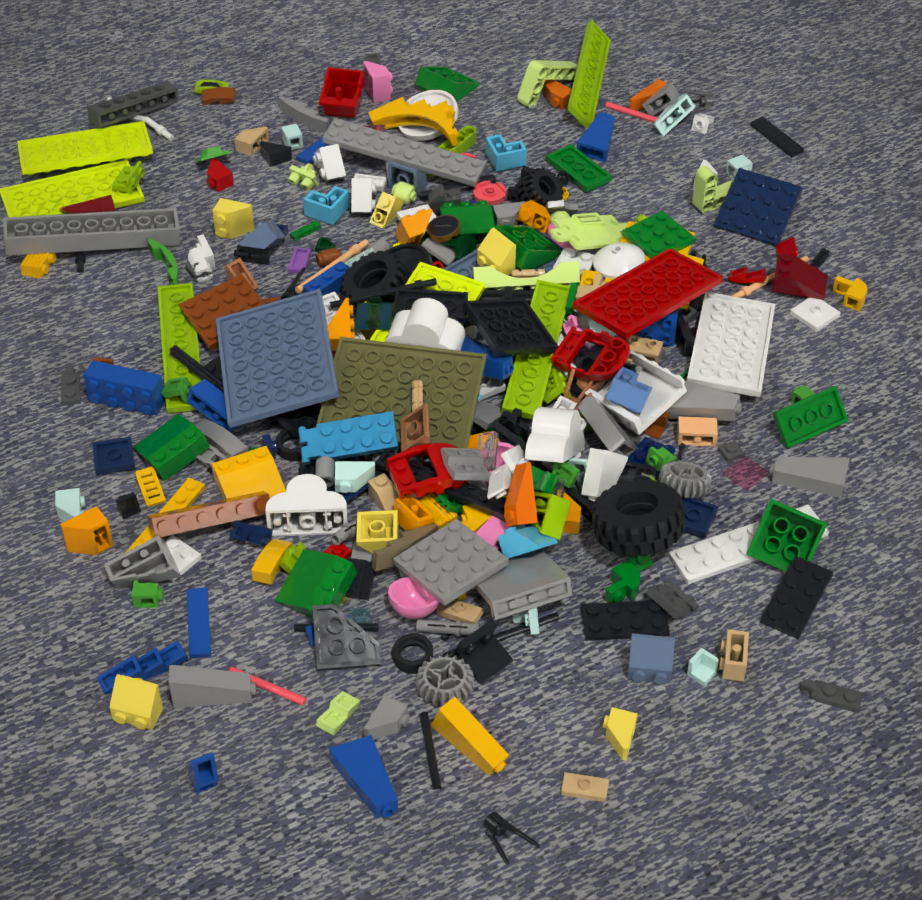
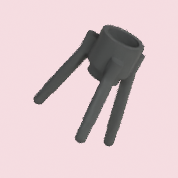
M685 90L686 93L702 95L699 98L691 99V101L699 102L703 107L691 111L689 114L711 109V106L714 105V95L712 93Z

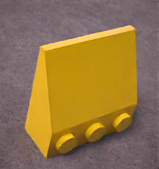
M267 446L211 463L213 478L224 499L261 491L269 493L271 498L276 494L286 492L275 461Z

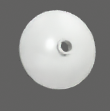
M626 242L612 243L604 246L595 254L593 267L603 277L615 279L644 263L645 254L642 249L634 244Z

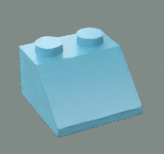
M525 524L505 529V534L497 536L502 553L508 559L557 544L558 541L553 537L540 533L539 529L535 526L526 527Z

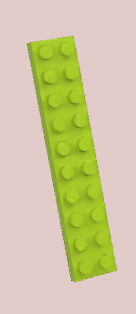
M593 20L587 22L567 108L569 113L574 115L586 129L594 121L611 42Z
M537 280L530 306L558 345L566 314V303L570 286ZM555 352L516 355L513 374L510 376L501 413L504 411L512 413L517 408L522 410V417L533 419L537 407H542L553 364L550 358Z
M193 283L157 286L164 384L166 385L170 379L186 377L191 385L194 386L202 381V379L170 354V348L177 345L200 363L198 333L179 307L180 303L194 297ZM180 395L166 398L167 414L197 410L188 402H184Z

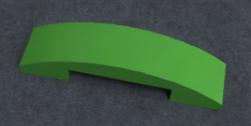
M148 239L149 252L154 260H163L168 268L167 276L170 285L179 284L178 267L173 254L161 243Z

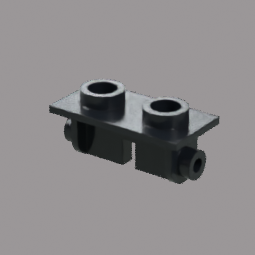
M237 244V250H234L236 259L241 258L243 262L269 265L271 249L246 247Z

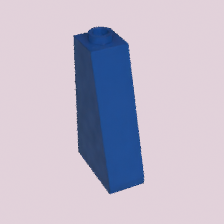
M600 112L577 141V149L589 158L606 163L614 130L615 116Z
M465 336L461 351L487 354L483 376L504 380L513 374L512 356H495L488 345Z
M372 735L329 748L330 761L376 818L381 816L390 817L398 811L397 796Z

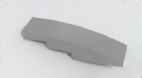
M282 96L279 97L281 111L309 128L326 133L330 126L328 118L319 116V112L309 109L306 103Z
M205 419L195 424L205 435L208 443L228 458L248 452V447L217 423Z

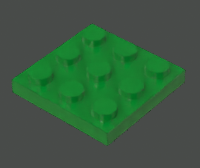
M663 210L622 230V236L642 249L644 254L650 259L669 248L678 252L694 244L696 237Z

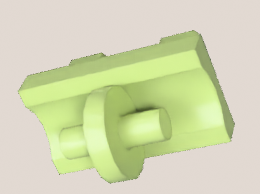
M308 163L306 166H301V168L291 165L289 168L291 174L288 180L291 184L297 185L302 180L301 187L308 191L313 185L317 187L320 184L316 181V171L312 164Z

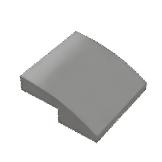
M428 237L421 245L430 254L448 266L456 260L454 246H443V242L434 241L431 237Z
M478 402L473 423L475 422L486 430L489 429L495 420L498 422L503 420L501 417L502 408L493 404Z
M441 447L443 462L453 480L489 481L491 474L483 466L484 457L477 449Z

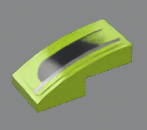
M198 80L195 83L194 92L202 94V90L228 87V83L218 80Z

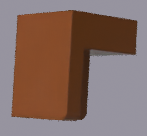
M664 412L642 433L660 439L668 426L670 413Z

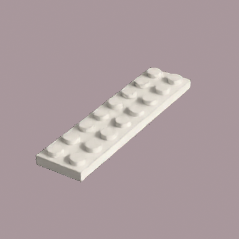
M809 505L796 508L798 511L819 519ZM759 521L670 551L668 556L687 585L757 561L758 559L746 553ZM827 528L825 529L822 538L829 535V531L827 530Z

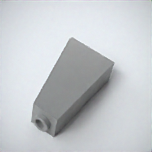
M685 381L684 385L687 392L665 411L670 413L669 419H678L680 416L734 421L736 415L741 413L743 404L740 403V395Z
M591 395L582 400L578 409L609 451L629 457L638 449L596 397Z
M777 457L776 464H771L769 475L773 476L772 483L842 497L850 458Z
M169 665V688L173 708L252 703V695H256V682L251 681L250 673Z

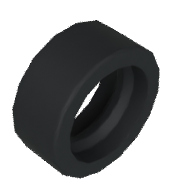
M283 429L276 437L278 455L288 461L302 460L301 447L290 449L283 446V443L286 441L297 439L287 429Z
M409 633L401 636L393 646L395 666L407 674H418V669L422 667L423 662H429L430 657H433L431 641L426 636L418 633ZM418 646L425 650L426 655L419 660L413 661L404 659L401 656V651L406 647Z

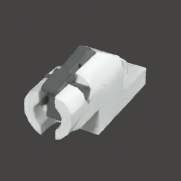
M204 235L197 236L198 243L195 244L196 248L189 251L188 262L185 263L187 269L199 283L211 280L213 277L211 268L215 267L214 254Z

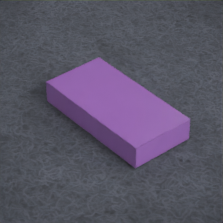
M295 247L288 266V273L298 274L303 267L307 269L312 250Z

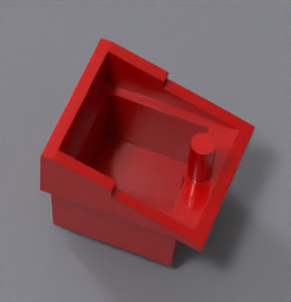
M334 67L327 68L319 99V105H324L325 115L356 117L362 102V90L365 85L364 71Z

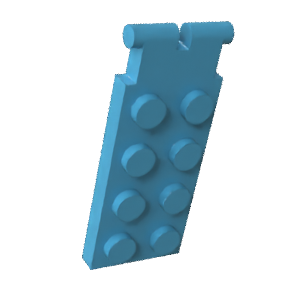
M393 411L317 424V428H298L300 445H308L301 447L303 465H308L310 460H316L323 456L338 460L384 452V450L399 449Z

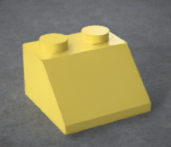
M223 198L219 199L212 210L216 236L232 239L255 230L252 204Z
M492 228L477 249V263L481 267L492 266L497 271L508 276L512 270H515L516 245L495 228Z
M397 510L357 512L356 542L358 546L373 554L374 550L387 547V541L399 538Z
M117 674L109 707L112 719L119 724H132L141 730L145 728L153 730L163 711L158 684Z

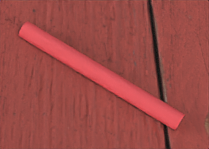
M607 102L605 105L606 108L653 123L658 119V117Z
M230 667L229 671L247 673L235 667ZM251 675V681L256 682L257 687L302 706L307 701L306 697Z

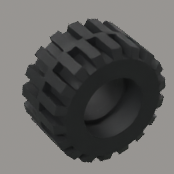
M534 169L520 181L518 186L521 201L528 202L533 200L545 207L548 201L563 199V186L560 184L559 178L554 173H551L549 169Z

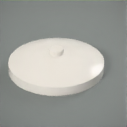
M428 90L416 94L406 101L411 105L425 99L427 104H431V107L447 101L449 106H453L456 113L453 116L455 121L457 120L459 113L457 102L446 91ZM398 126L404 136L415 141L430 140L442 135L437 130L425 126Z

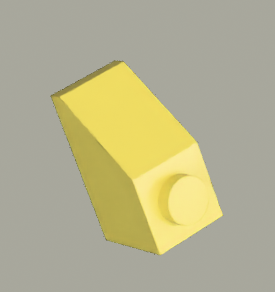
M612 707L610 715H605L603 728H606V738L622 760H627L638 713Z

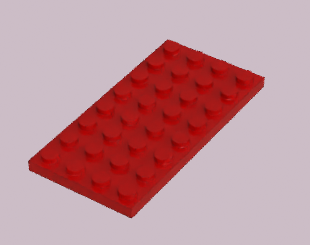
M669 248L575 300L572 308L627 339L721 284L723 276Z

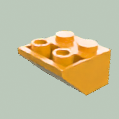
M431 208L427 210L421 209L415 215H406L401 218L395 232L400 245L406 243L419 245L432 214Z
M97 506L60 524L68 552L97 555L114 546L109 522Z

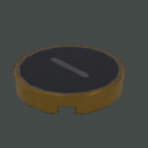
M440 215L432 219L427 225L428 236L437 242L449 241L452 239L451 237L454 235L456 237L461 231L460 221L453 215Z

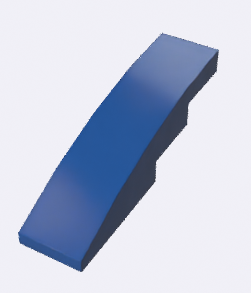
M177 640L161 651L155 647L139 658L132 655L98 676L97 679L103 692L107 695L113 692L117 674L147 680L169 671V665H179L189 658L181 643Z

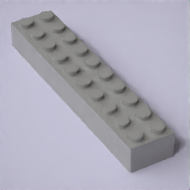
M177 208L3 218L6 256L47 252L148 247V239H153L164 246L180 245Z

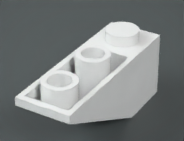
M505 463L490 473L488 499L493 497L499 499L508 494L513 475Z

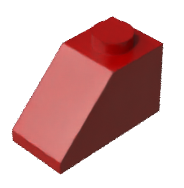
M212 158L207 171V184L209 188L220 192L233 186V173L216 158Z

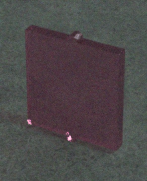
M743 456L723 472V475L746 491L769 474L768 471L759 466V463L753 462L746 456Z

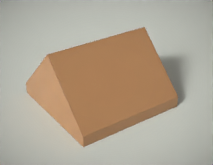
M427 403L422 404L400 419L401 452L413 446L431 443L430 414Z

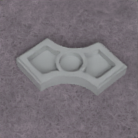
M564 200L548 201L545 206L548 213L563 210L569 215L577 214L579 210L577 203H566Z

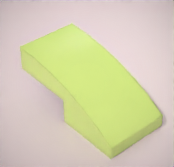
M342 691L330 701L329 709L317 719L316 726L334 736L357 709L360 700Z

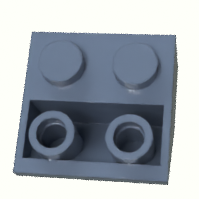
M261 221L254 227L255 230L253 232H247L241 237L243 240L239 244L241 246L261 249L273 248L286 236L274 221Z

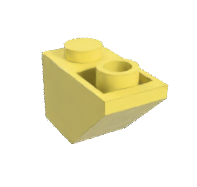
M382 191L370 223L385 228L397 217V212L401 211L404 201Z

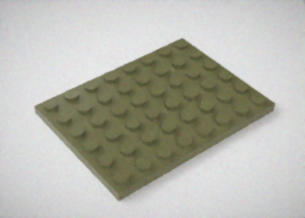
M340 337L334 357L340 397L322 402L317 424L393 411L398 445L401 446L400 419L412 412V382L414 380H421L423 384V404H428L430 414L431 443H448L457 448H468L487 354Z

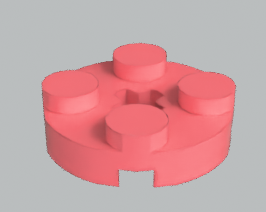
M482 181L473 190V198L475 201L487 200L491 206L499 205L506 200V188L499 182L494 184L491 181Z

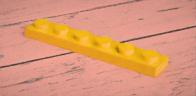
M188 477L159 513L190 507L206 488L205 484ZM149 525L126 552L154 538L150 535Z

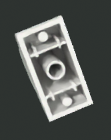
M421 298L413 303L411 310H403L395 315L385 342L461 351L465 339V329L458 321L448 318V311L442 303L431 298Z
M537 407L532 421V433L529 435L526 444L525 459L564 463L585 449L584 433L580 430V414L578 410Z
M303 474L294 477L288 483L286 492L274 495L266 504L267 528L273 529L272 536L332 534L340 530L345 523H348L347 504L344 497L339 493L327 491L325 481L313 474Z

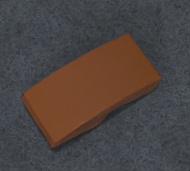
M231 87L202 90V103L204 105L217 101L221 105L235 101L236 90Z

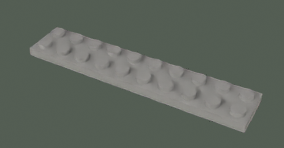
M334 118L322 140L323 143L330 145L338 144L340 148L381 160L392 161L476 187L486 167V161Z

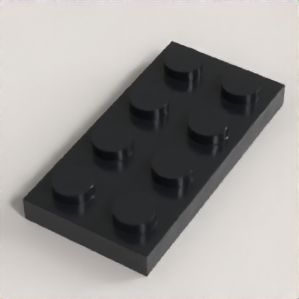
M396 288L393 320L398 312L411 310L416 300L431 298L439 301L446 307L448 318L454 319L459 323H467V313L463 308V304L465 301H468V292Z
M795 556L760 619V623L799 640L833 577V571Z
M654 600L581 604L586 641L631 639L632 633L664 637L670 634L666 610Z

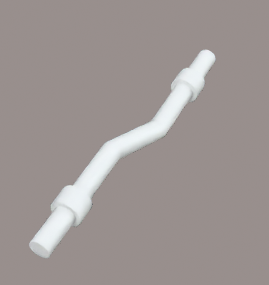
M137 115L129 118L132 121H144L155 129L157 134L164 136L169 141L174 139V136L163 125L157 124L149 117Z

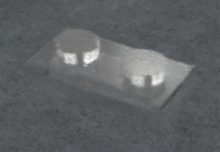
M495 431L479 434L477 450L483 455V466L488 471L496 469L499 433Z

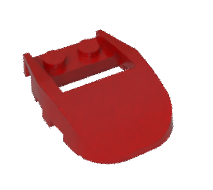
M572 326L550 359L554 366L569 374L572 369H575L574 377L605 381L615 376L624 366L630 356V347L627 341L618 336L614 338L609 335V332L602 331L598 333L594 332L593 329L587 328L582 332L577 331L576 327ZM585 341L604 347L588 372L584 369H576L570 366Z
M448 443L423 444L413 446L387 458V469L400 499H405L404 495L414 493L416 497H423L425 493L435 492L437 495L444 493V489L449 487L455 489L467 483L469 480H453L442 459L441 447H457ZM418 455L419 457L428 455L437 477L416 482L408 461H410V458Z

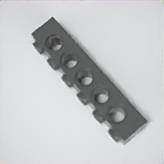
M166 81L88 106L89 122L101 128L179 102L178 88Z

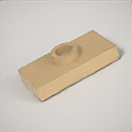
M453 600L445 606L440 604L436 612L438 616L454 621L462 620L463 623H477L483 614V608Z
M564 772L561 795L606 802L609 779Z

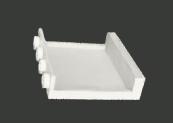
M631 351L630 354L633 361L630 363L642 366V371L639 373L637 381L653 387L641 413L631 412L627 407L621 404H613L606 398L613 379L598 392L588 389L585 395L587 396L592 392V395L602 403L615 421L640 435L683 396L687 390L684 385L685 381L680 375H675L667 368L660 367L655 361H650L642 354Z

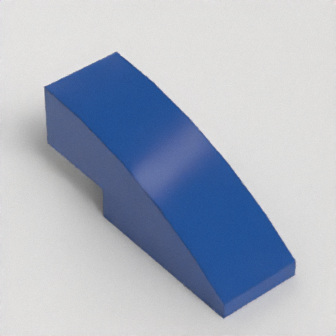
M213 752L189 761L190 781L196 794L218 786L217 782L219 779Z

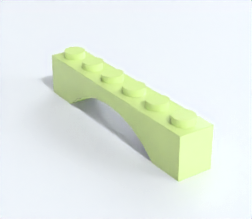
M579 261L561 262L548 273L532 278L507 276L492 266L472 268L473 279L486 283L485 290H501L505 286L513 287L515 290H523V287L530 286V289L533 290L537 280L561 285L565 284L566 286H571V283H580Z

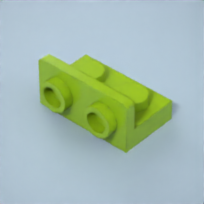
M138 161L134 167L124 166L112 183V190L131 193L137 187L139 180L144 176L145 170L142 161Z
M555 368L551 369L543 399L547 404L557 399L561 393L564 394L567 386V376L562 371L558 372Z

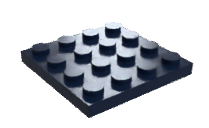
M739 168L714 223V227L776 246L780 243L803 190L802 186Z

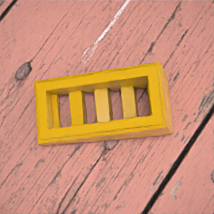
M154 467L136 471V481L147 508L166 502Z

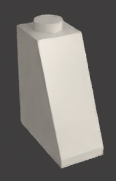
M590 448L581 494L589 496L588 500L595 501L604 490H608L611 486L616 485L628 461V457L607 450Z

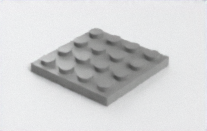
M457 519L393 558V563L396 567L444 606L509 565L506 556Z

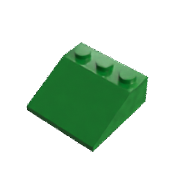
M420 66L415 82L424 91H446L456 101L461 100L481 85L480 82L448 67Z
M477 200V203L461 201L460 204L444 202L443 205H439L440 215H453L459 219L461 231L458 235L489 233L492 228H495L492 207L487 200Z
M495 226L497 231L516 245L515 267L519 270L534 269L560 256L562 250L531 226Z
M177 414L136 444L133 449L150 467H154L155 472L165 481L195 460L198 455L203 454L209 449L210 445L205 435L192 422Z
M769 499L746 554L787 572L795 556L811 562L828 523L776 500Z
M303 549L274 601L313 618L312 606L334 604L339 607L357 574L353 562L336 555Z

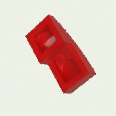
M746 266L730 271L728 279L737 283H759L766 281L768 274L766 268L749 272Z

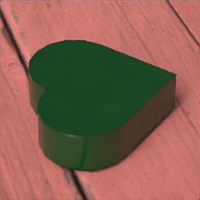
M321 237L317 241L315 252L319 253V251L334 248L336 245L328 237Z

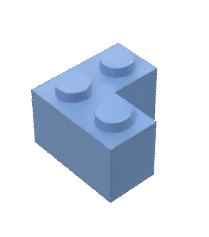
M622 367L614 377L606 398L613 404H621L627 407L631 412L641 413L653 387L637 381L639 373Z

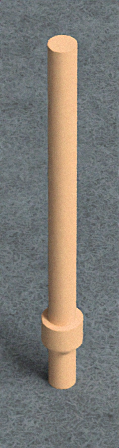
M365 239L359 244H354L345 254L298 285L295 291L301 293L303 285L340 261L344 263L352 256L360 254L361 250L369 245V242Z
M808 256L800 258L805 262H809ZM775 272L768 275L766 281L744 286L731 296L739 298L748 297L751 295V292L774 281Z

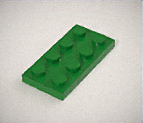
M572 144L546 155V161L559 172L566 171L570 175V180L586 193L612 181V175Z
M831 386L772 412L785 448L792 447L849 421L837 386Z

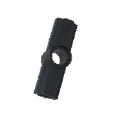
M505 286L501 290H484L481 300L525 298L530 305L534 291H516L513 287Z

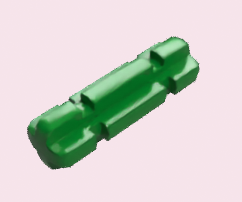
M313 221L311 225L307 224L291 232V239L297 241L301 239L300 237L303 238L310 235L314 231L320 230L321 224L318 221Z

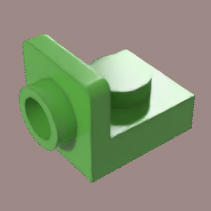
M186 377L170 379L161 393L165 398L180 395L184 402H186L189 389L193 386Z
M651 447L649 448L646 462L660 472L662 465H665L666 462H676L677 458L664 447L658 450Z
M569 459L564 463L554 462L552 474L559 478L558 482L568 488H572L580 470L568 463Z

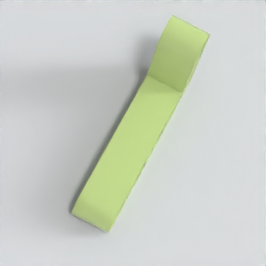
M531 61L521 84L517 101L528 108L532 105L535 106L545 80H574L577 64L571 61Z
M707 166L700 167L695 174L692 199L693 205L703 214L706 211L715 210L723 205L734 181L731 180L717 186L718 176Z

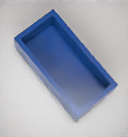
M93 360L83 375L88 400L95 404L101 403L113 408L120 407L128 411H138L145 415L157 416L166 402V398L161 393L164 386L162 375Z

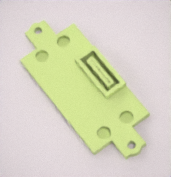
M598 213L573 214L571 218L554 219L552 223L557 228L551 229L549 233L557 242L569 241L576 250L596 249L620 242L622 230L626 228L627 223H619L612 215H599Z

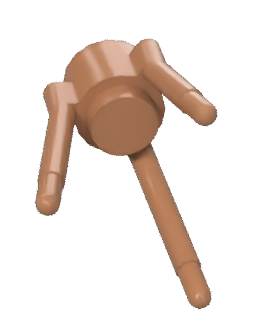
M572 369L563 396L565 398L568 397L575 369ZM591 380L578 398L573 396L567 398L577 403L575 410H579L578 406L581 405V399L594 381ZM592 392L585 396L584 399L586 397H590L592 395Z

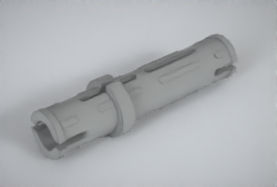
M372 508L370 511H378V510L375 509V508ZM357 519L351 523H345L340 530L332 533L330 536L332 543L339 545L346 539L355 537L357 533Z
M418 619L416 624L417 632L455 634L456 637L470 635L481 627L480 623H463L462 620L449 622Z

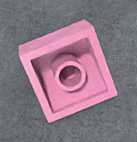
M363 61L364 87L373 103L391 100V94H393L391 72L387 70L386 66Z

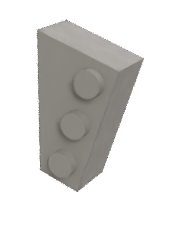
M159 535L104 564L111 582L119 589L133 587L134 580H138L139 583H154L181 577L167 543Z

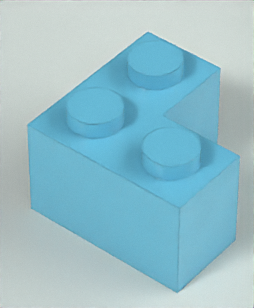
M501 134L486 137L485 153L496 172L527 165V149L522 140L506 143Z
M334 186L327 195L312 190L303 199L304 215L333 225L350 207L349 190Z

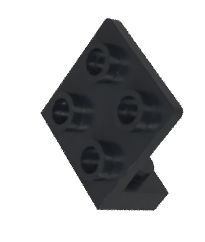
M677 316L675 337L684 357L692 356L698 327L690 328L683 316Z
M493 619L462 639L455 649V653L459 658L464 659L465 664H469L470 670H472L474 677L480 684L513 662L512 657L495 637L494 631L497 628V624Z

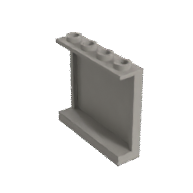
M542 549L509 558V565L470 589H476L489 603L494 620L573 596L570 577Z

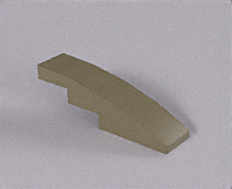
M435 523L401 532L400 538L387 541V547L373 551L372 568L376 572L395 566L393 563L394 557L435 533L438 525Z

